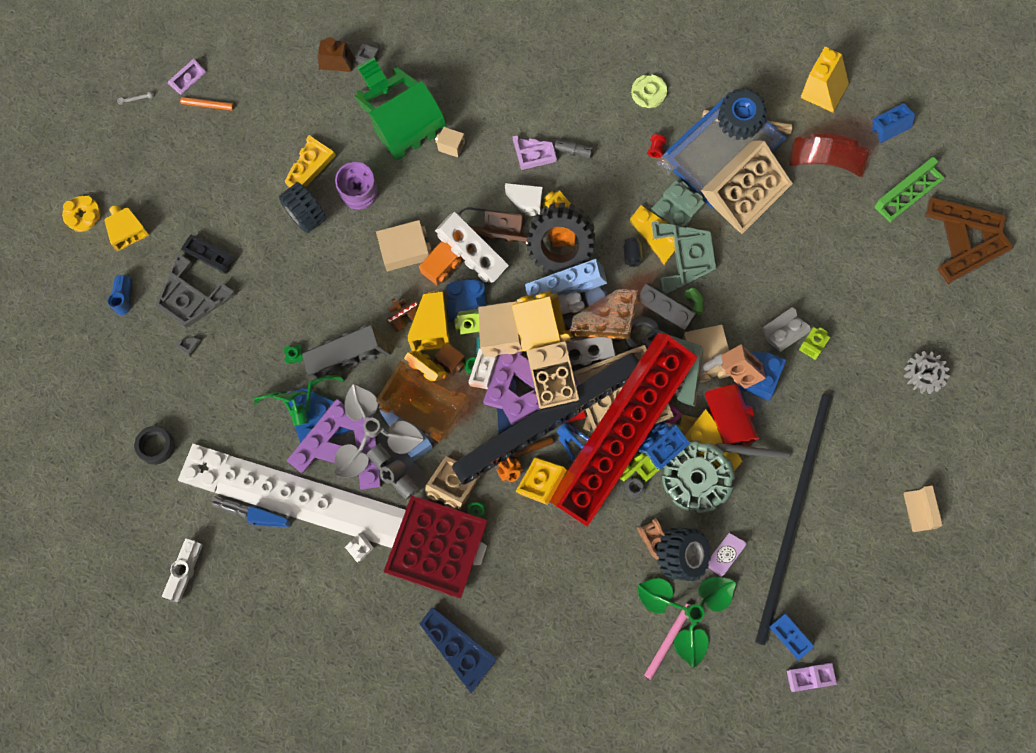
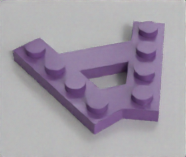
M523 351L515 354L499 355L483 401L485 405L503 409L511 425L540 410L535 390L521 397L510 391L514 375L535 389L530 364L522 356ZM573 374L575 385H580L575 375Z
M336 399L288 458L287 462L301 473L306 471L315 458L335 463V454L342 446L329 443V441L340 427L354 430L356 448L359 449L365 435L364 418L359 421L350 419L346 414L345 405ZM376 437L367 438L361 451L362 453L367 455L376 445ZM369 457L367 468L359 474L361 490L381 487L379 469Z

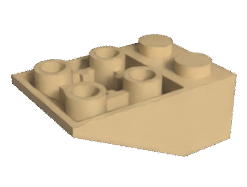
M566 342L527 350L540 409L579 400Z

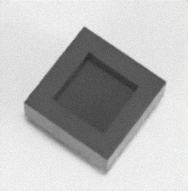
M362 43L355 55V61L363 64L373 57L376 59L379 51Z

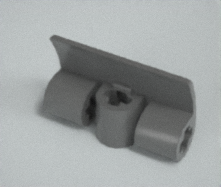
M388 442L383 445L381 443L375 445L367 453L370 460L380 470L381 479L387 484H392L405 500L423 489L429 481L407 453L398 454L393 452L389 448Z

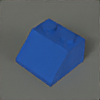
M751 352L763 364L766 379L746 389L738 383L739 388L769 401L774 393L786 360L770 353Z

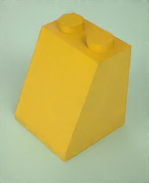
M824 47L808 76L800 98L831 112L835 111L849 85L841 53Z
M430 291L428 294H423L408 334V342L412 351L441 349L446 342L450 344L443 292Z

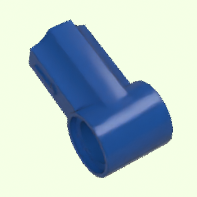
M117 275L114 278L112 294L108 297V305L118 315L127 314L131 308L129 299L132 278L125 275Z

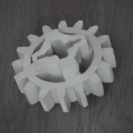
M925 351L920 355L916 353L913 358L907 361L909 365L904 367V370L908 371L904 377L910 378L907 384L913 383V390L920 388L921 394L925 390H927L928 394H931L933 391L938 392L941 387L947 384L946 380L950 377L945 374L949 371V368H944L946 361L941 362L939 360L940 355L936 358L933 357V352H930L928 355H926ZM930 370H932L930 373H925L922 375L923 372H929Z

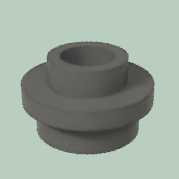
M631 478L626 482L625 492L629 497L639 498L643 495L645 486L640 479ZM636 485L638 491L633 492L631 486Z

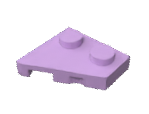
M513 136L521 170L556 162L552 142H540L530 138L529 140L519 139V136Z

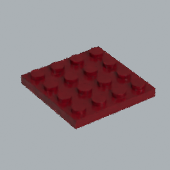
M411 495L383 573L461 599L488 520Z

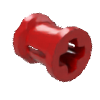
M659 134L651 136V146L647 150L649 157H663V145L666 144L667 140L664 136Z

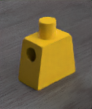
M114 205L109 209L112 215L105 218L104 221L110 243L117 251L149 236L148 232L129 208L122 210L119 205Z

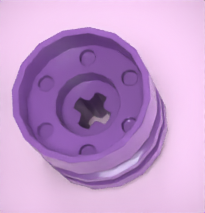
M350 162L339 169L336 174L335 183L345 205L358 210L372 205L377 199L378 187L371 169L360 162Z

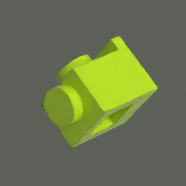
M479 309L459 312L457 318H455L456 330L460 329L461 334L479 332ZM469 321L471 325H466L465 322Z
M813 327L799 350L816 360L830 339L827 336L828 332L823 328L816 329Z

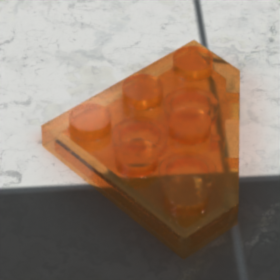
M617 289L574 315L570 329L571 336L629 339L638 299V290Z

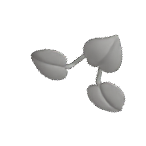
M353 384L345 399V411L347 416L353 421H359L364 418L365 435L359 449L354 445L347 444L337 450L334 459L336 476L351 478L361 474L367 468L368 456L361 451L368 437H376L381 432L389 436L387 442L393 452L405 454L422 443L423 436L416 427L405 421L393 422L390 425V433L386 432L384 428L380 427L377 419L367 417L373 415L378 407V401L374 394Z

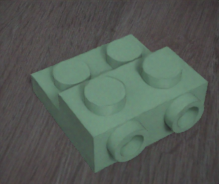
M675 180L664 192L663 197L652 207L651 212L669 224L685 228L703 209L705 202H703V197L699 193L693 194L690 192L686 183H679Z

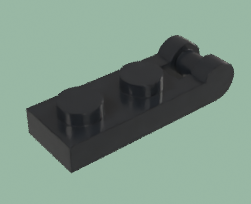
M190 234L181 248L184 253L223 274L228 272L229 265L233 264L236 260L227 252ZM223 258V262L221 264L218 263L219 259Z

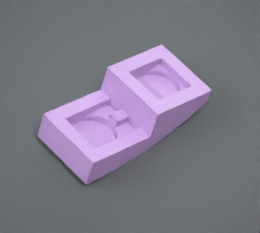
M832 663L787 671L791 692L837 685Z

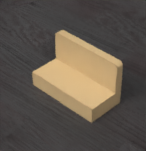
M926 486L917 491L904 493L913 532L933 530L943 526L933 486Z

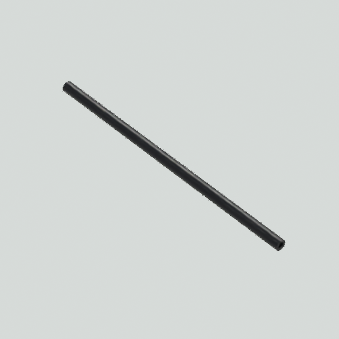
M828 395L821 396L755 643L764 646L767 641L769 627L771 626L830 406L831 397Z

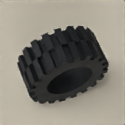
M555 203L550 204L548 210L545 207L541 209L540 214L537 213L534 216L533 222H531L527 235V251H530L529 257L531 260L536 258L535 265L538 268L543 265V271L546 273L550 269L553 270L552 274H555L558 271L586 263V261L591 259L595 243V227L593 223L590 224L591 218L589 215L584 217V210L581 208L575 211V205L570 204L569 208L565 207V203H560L558 208L555 207ZM565 227L575 233L579 240V246L570 254L557 255L545 247L543 235L551 228Z

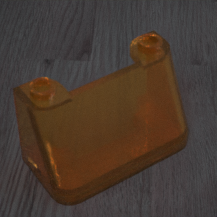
M400 360L376 399L380 405L379 409L386 414L391 412L430 433V437L438 442L441 440L446 441L470 408L469 397L461 392L457 396L456 392H450L420 376L419 372L408 369L409 365Z

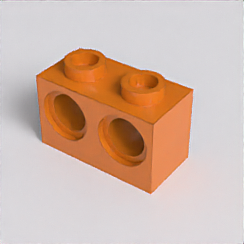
M554 227L548 230V241H552V247L575 246V233L565 227Z

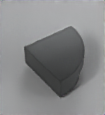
M191 337L179 340L174 346L191 356L201 343V340Z

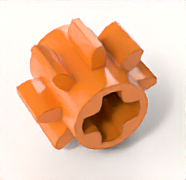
M508 457L505 461L500 462L499 468L496 470L502 481L507 479L509 482H514L520 477V472L523 469L517 458L512 460Z

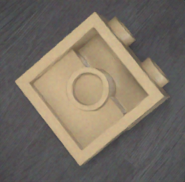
M445 456L426 484L425 493L431 501L436 502L439 500L445 503L446 507L460 511L480 476L470 483L462 485L452 469V465L456 461Z

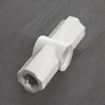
M185 539L177 560L171 566V575L163 592V598L180 603L188 581L194 574V566L203 544ZM186 566V572L183 575H179L180 568Z

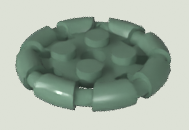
M689 441L690 444L664 466V474H662L663 486L666 493H669L673 498L672 501L682 509L687 511L689 509L696 510L697 513L709 512L717 509L716 506L720 503L724 504L730 497L734 488L732 486V481L735 479L734 468L730 459L727 460L724 456L725 452L716 445L709 442L704 444L699 443V441ZM698 451H703V452H705L704 457H703V456H698V457H697V452H698ZM685 454L688 459L682 462L680 457ZM716 459L721 464L718 468L712 463ZM672 470H678V477L672 475ZM700 472L703 475V481L695 482L692 474ZM719 478H724L723 485L717 484ZM679 486L683 493L679 494L675 488ZM713 492L716 497L710 499L708 495ZM691 496L698 497V503L691 502Z

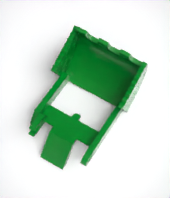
M374 57L357 67L370 90L366 93H363L361 90L356 91L357 95H355V98L361 108L370 115L376 135L395 160H400L406 156L405 149L412 146L415 151L421 147L420 140L427 136V139L431 141L436 138V130L446 127L444 117L436 101L422 81L417 82L398 67L393 69L395 75L387 79ZM401 82L409 87V89L378 108L369 103V101L379 95L389 93V89Z

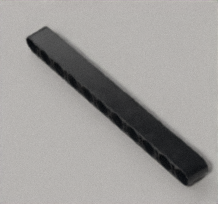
M634 353L624 356L576 386L579 400L540 409L452 465V469L461 484L470 483L500 464V462L505 461L508 457L510 458L623 387L639 363V359Z

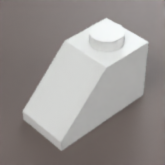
M505 183L506 195L521 213H525L527 216L540 214L542 187Z

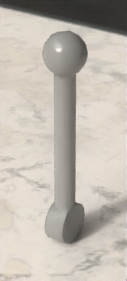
M150 91L147 94L126 99L121 97L117 102L122 105L129 101L153 98L154 93Z

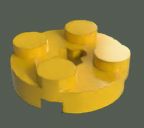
M90 196L75 197L70 201H66L63 205L62 217L65 224L78 232L93 228L101 215L99 205ZM81 210L86 212L83 214V217L77 215Z

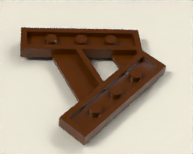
M932 197L928 200L925 217L944 221L952 260L937 268L947 284L995 260L1014 248L1003 233L1005 215ZM966 227L980 230L984 243L971 249Z

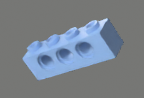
M594 259L527 283L525 286L527 295H532L535 298V295L545 291H551V294L557 293L558 296L574 292L582 293L607 284L603 266Z

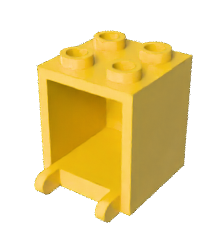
M545 291L535 295V298L532 295L523 296L517 299V303L512 305L523 351L567 342L575 336L574 330L565 329L557 293L551 294V291Z

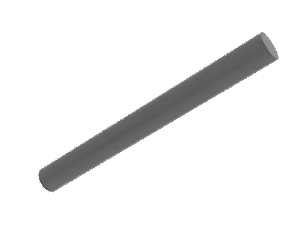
M715 444L723 452L783 459L790 458L789 451Z

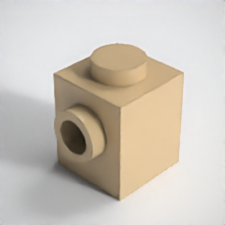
M443 127L441 133H438L436 137L438 151L458 158L465 144L464 133Z

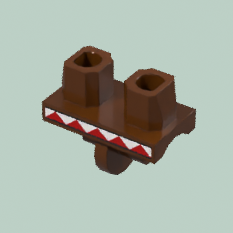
M395 298L391 299L393 305L388 310L390 313L395 310L398 312L386 319L388 325L391 324L397 332L406 327L401 319L405 314L413 322L418 310L417 307L419 306L416 301L402 309L401 306L407 303L404 298L399 302Z

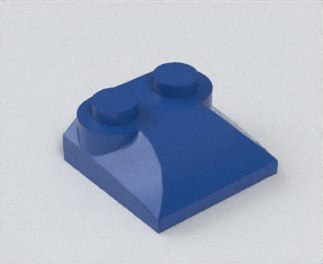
M454 281L447 285L449 322H455V318H457L458 313L461 311L478 309V307L486 306L485 284L483 281Z

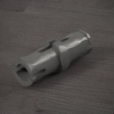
M559 139L556 140L555 151L570 154V156L577 155L590 159L593 147L583 146L574 141L571 143Z

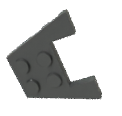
M177 253L174 266L168 273L169 278L166 284L163 285L155 306L187 328L235 295V292L222 283L216 287L209 297L196 290L181 279L193 264Z

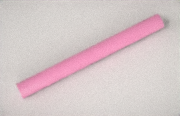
M684 610L680 612L644 674L650 680L653 678L676 635L687 619Z

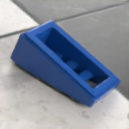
M253 506L248 507L247 521L251 525L291 526V522L284 517Z

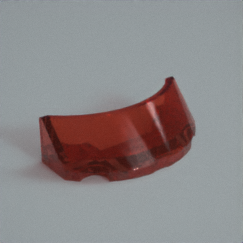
M811 134L810 138L800 136L795 138L792 144L789 166L803 164L830 165L848 170L863 178L869 149L858 146V141L833 134Z

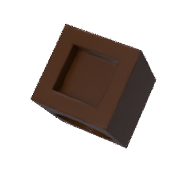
M447 342L434 356L436 363L443 366L453 376L456 372L460 373L466 365L465 356Z

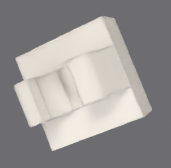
M362 533L357 534L345 547L356 562L362 561L374 549Z

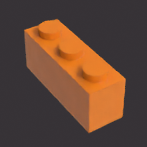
M455 231L454 238L459 241L460 234ZM442 241L419 265L421 274L437 286L441 282L444 283L448 279L451 270L457 269L462 262V257L454 254L451 250L452 247L447 242L444 243ZM468 245L467 250L471 254L474 248Z

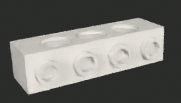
M455 212L451 213L435 230L438 233V238L444 243L447 242L452 247V252L457 256H461L470 269H475L479 273L478 277L485 283L494 282L509 266ZM455 231L460 234L459 241L454 238ZM468 245L473 246V248H474V253H473V254H470V253L468 252V250H467ZM482 258H485L487 261L486 268L481 264Z

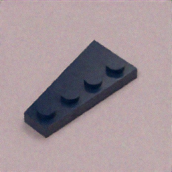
M431 608L419 624L472 694L497 659L434 608Z

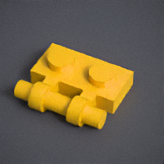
M419 351L408 352L404 358L409 362L410 367L420 370L424 373V377L430 381L445 379L449 374L443 370V366L435 364L427 354H422Z

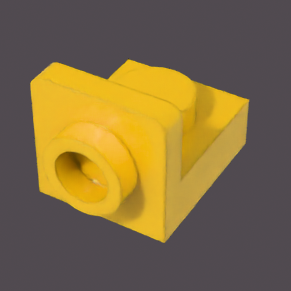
M559 190L557 192H549L544 197L545 201L542 203V206L549 208L550 204L555 203V207L558 208L560 203H565V207L569 208L571 203Z

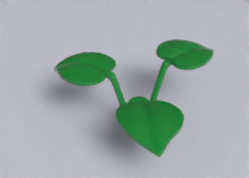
M340 375L320 377L309 381L308 391H294L287 394V391H277L261 394L254 398V405L264 398L273 396L275 400L284 401L292 417L293 426L309 423L307 412H310L309 405L312 386L328 379L342 382L344 380ZM307 394L305 408L303 404L297 405L296 396ZM291 400H292L293 406H290V405H289V402H290Z
M711 577L704 580L698 588V593L703 598L700 605L690 604L687 607L669 601L673 596V589L668 581L660 578L639 583L638 595L644 607L653 613L660 614L665 612L667 604L684 610L685 617L692 621L689 631L681 630L676 635L674 648L676 653L685 662L695 668L705 657L709 644L705 631L701 629L693 630L697 622L704 618V604L706 603L707 607L712 611L720 612L725 610L732 601L736 582L724 577Z

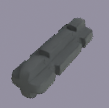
M218 496L214 497L212 501L213 507L221 508L229 513L247 518V506H241L238 503L224 500Z

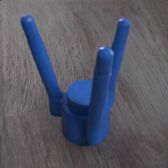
M566 422L557 430L560 436L558 440L563 444L571 461L574 462L575 457L567 442L574 441L583 448L584 445L577 438V434L586 441L590 437L578 430L575 425L571 426L569 422Z

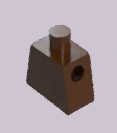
M332 37L321 40L318 51L319 70L352 72L354 55L347 43L334 40Z

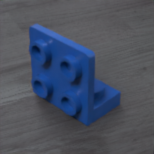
M659 422L652 427L637 451L645 453L656 468L661 470L690 443L676 425Z

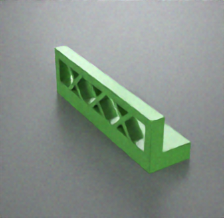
M934 157L929 159L881 197L875 208L889 222H892L945 179L935 169L938 161ZM931 172L938 179L935 182H926V175ZM913 185H923V191L921 193L913 192ZM909 195V203H899V196ZM896 206V213L891 216L884 208Z

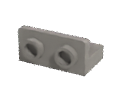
M793 307L763 327L766 341L780 352L811 331L810 325L797 317L796 309Z

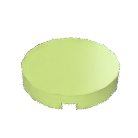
M642 75L632 85V98L642 107H657L666 99V83L656 75Z

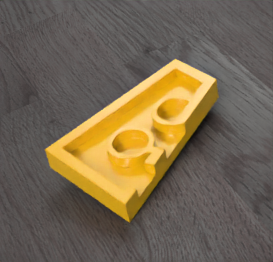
M308 135L307 143L304 149H301L297 163L293 164L285 180L286 185L291 187L298 182L306 188L336 156L334 151Z
M641 205L630 218V222L665 265L675 253L673 237L653 240L651 222L669 223Z
M705 409L686 433V439L688 441H699V443L704 444L707 442L714 445L716 443L723 444L715 421ZM697 452L700 456L704 457L705 452ZM724 453L727 460L730 459L735 471L742 462V459L737 453ZM717 459L712 462L716 468L721 466Z

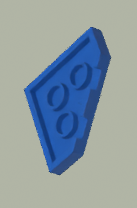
M301 388V389H298V390H295V391H308V390L305 389V388ZM311 391L310 412H307L309 423L295 426L300 444L334 401ZM307 394L295 397L297 405L303 404L305 408ZM292 400L289 402L290 406H293ZM340 427L333 437L353 430Z

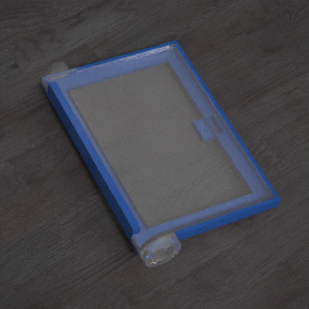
M723 99L657 161L658 167L664 173L670 175L674 172L695 193H699L711 208L714 207L709 203L701 190L751 141H765L773 153L786 140V137L766 119L760 131L755 133L752 138L748 136L746 140H743V137L735 140L736 136L734 135L732 138L728 137L729 133L726 132L724 134L722 132L723 127H719L718 112Z

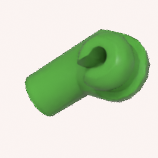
M695 288L686 289L685 297L692 299L694 302L693 309L702 315L704 303L702 295Z

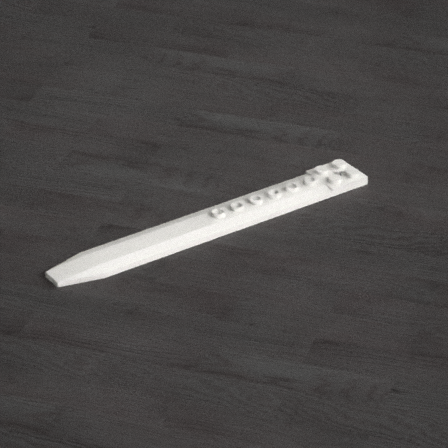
M192 444L178 478L179 482L345 534L356 536L362 533L368 541L390 548L394 544L406 511L405 509ZM207 463L209 470L201 473L200 466ZM482 542L473 565L482 564L487 545Z

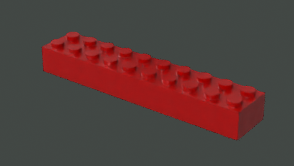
M658 333L560 482L550 503L588 527L698 357L669 335Z

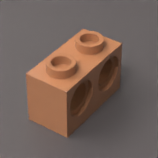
M742 344L721 355L723 362L721 366L725 374H729L737 384L739 383L745 389L766 379L763 364Z

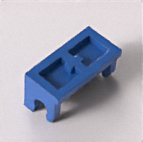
M903 103L873 118L872 131L873 133L878 131V140L880 143H883L912 128L915 114Z
M785 613L769 627L798 661L814 648L812 643Z

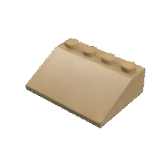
M751 141L701 191L709 203L736 230L743 234L793 183L765 141Z

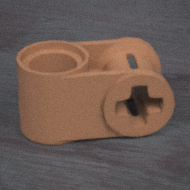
M654 518L651 523L643 527L638 526L637 529L651 555L658 559L654 546L661 542L660 538L664 533L658 520Z

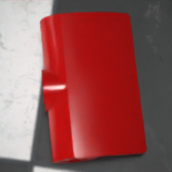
M738 384L723 386L705 392V397L723 444L730 445L742 442V445H749L759 440L752 421L754 417L753 409L750 405H746Z

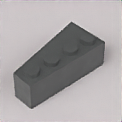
M365 325L356 332L345 333L339 339L329 340L325 342V345L312 347L308 352L303 353L302 356L307 374L316 379L339 372L340 367L351 368L357 366L358 361L370 362L371 360H376L375 356L384 354L386 357L391 355L385 334L372 325Z

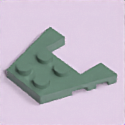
M656 221L651 222L653 240L673 237L678 275L659 279L661 290L666 292L665 294L716 269L710 231L684 228Z
M670 336L698 357L683 379L685 383L677 397L680 402L695 407L703 348L700 345Z

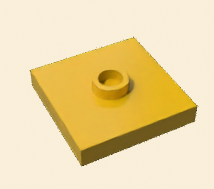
M535 457L516 492L548 505L567 470L562 466Z

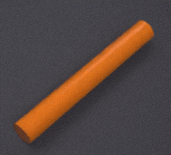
M181 97L180 100L181 104L232 111L234 108V103Z

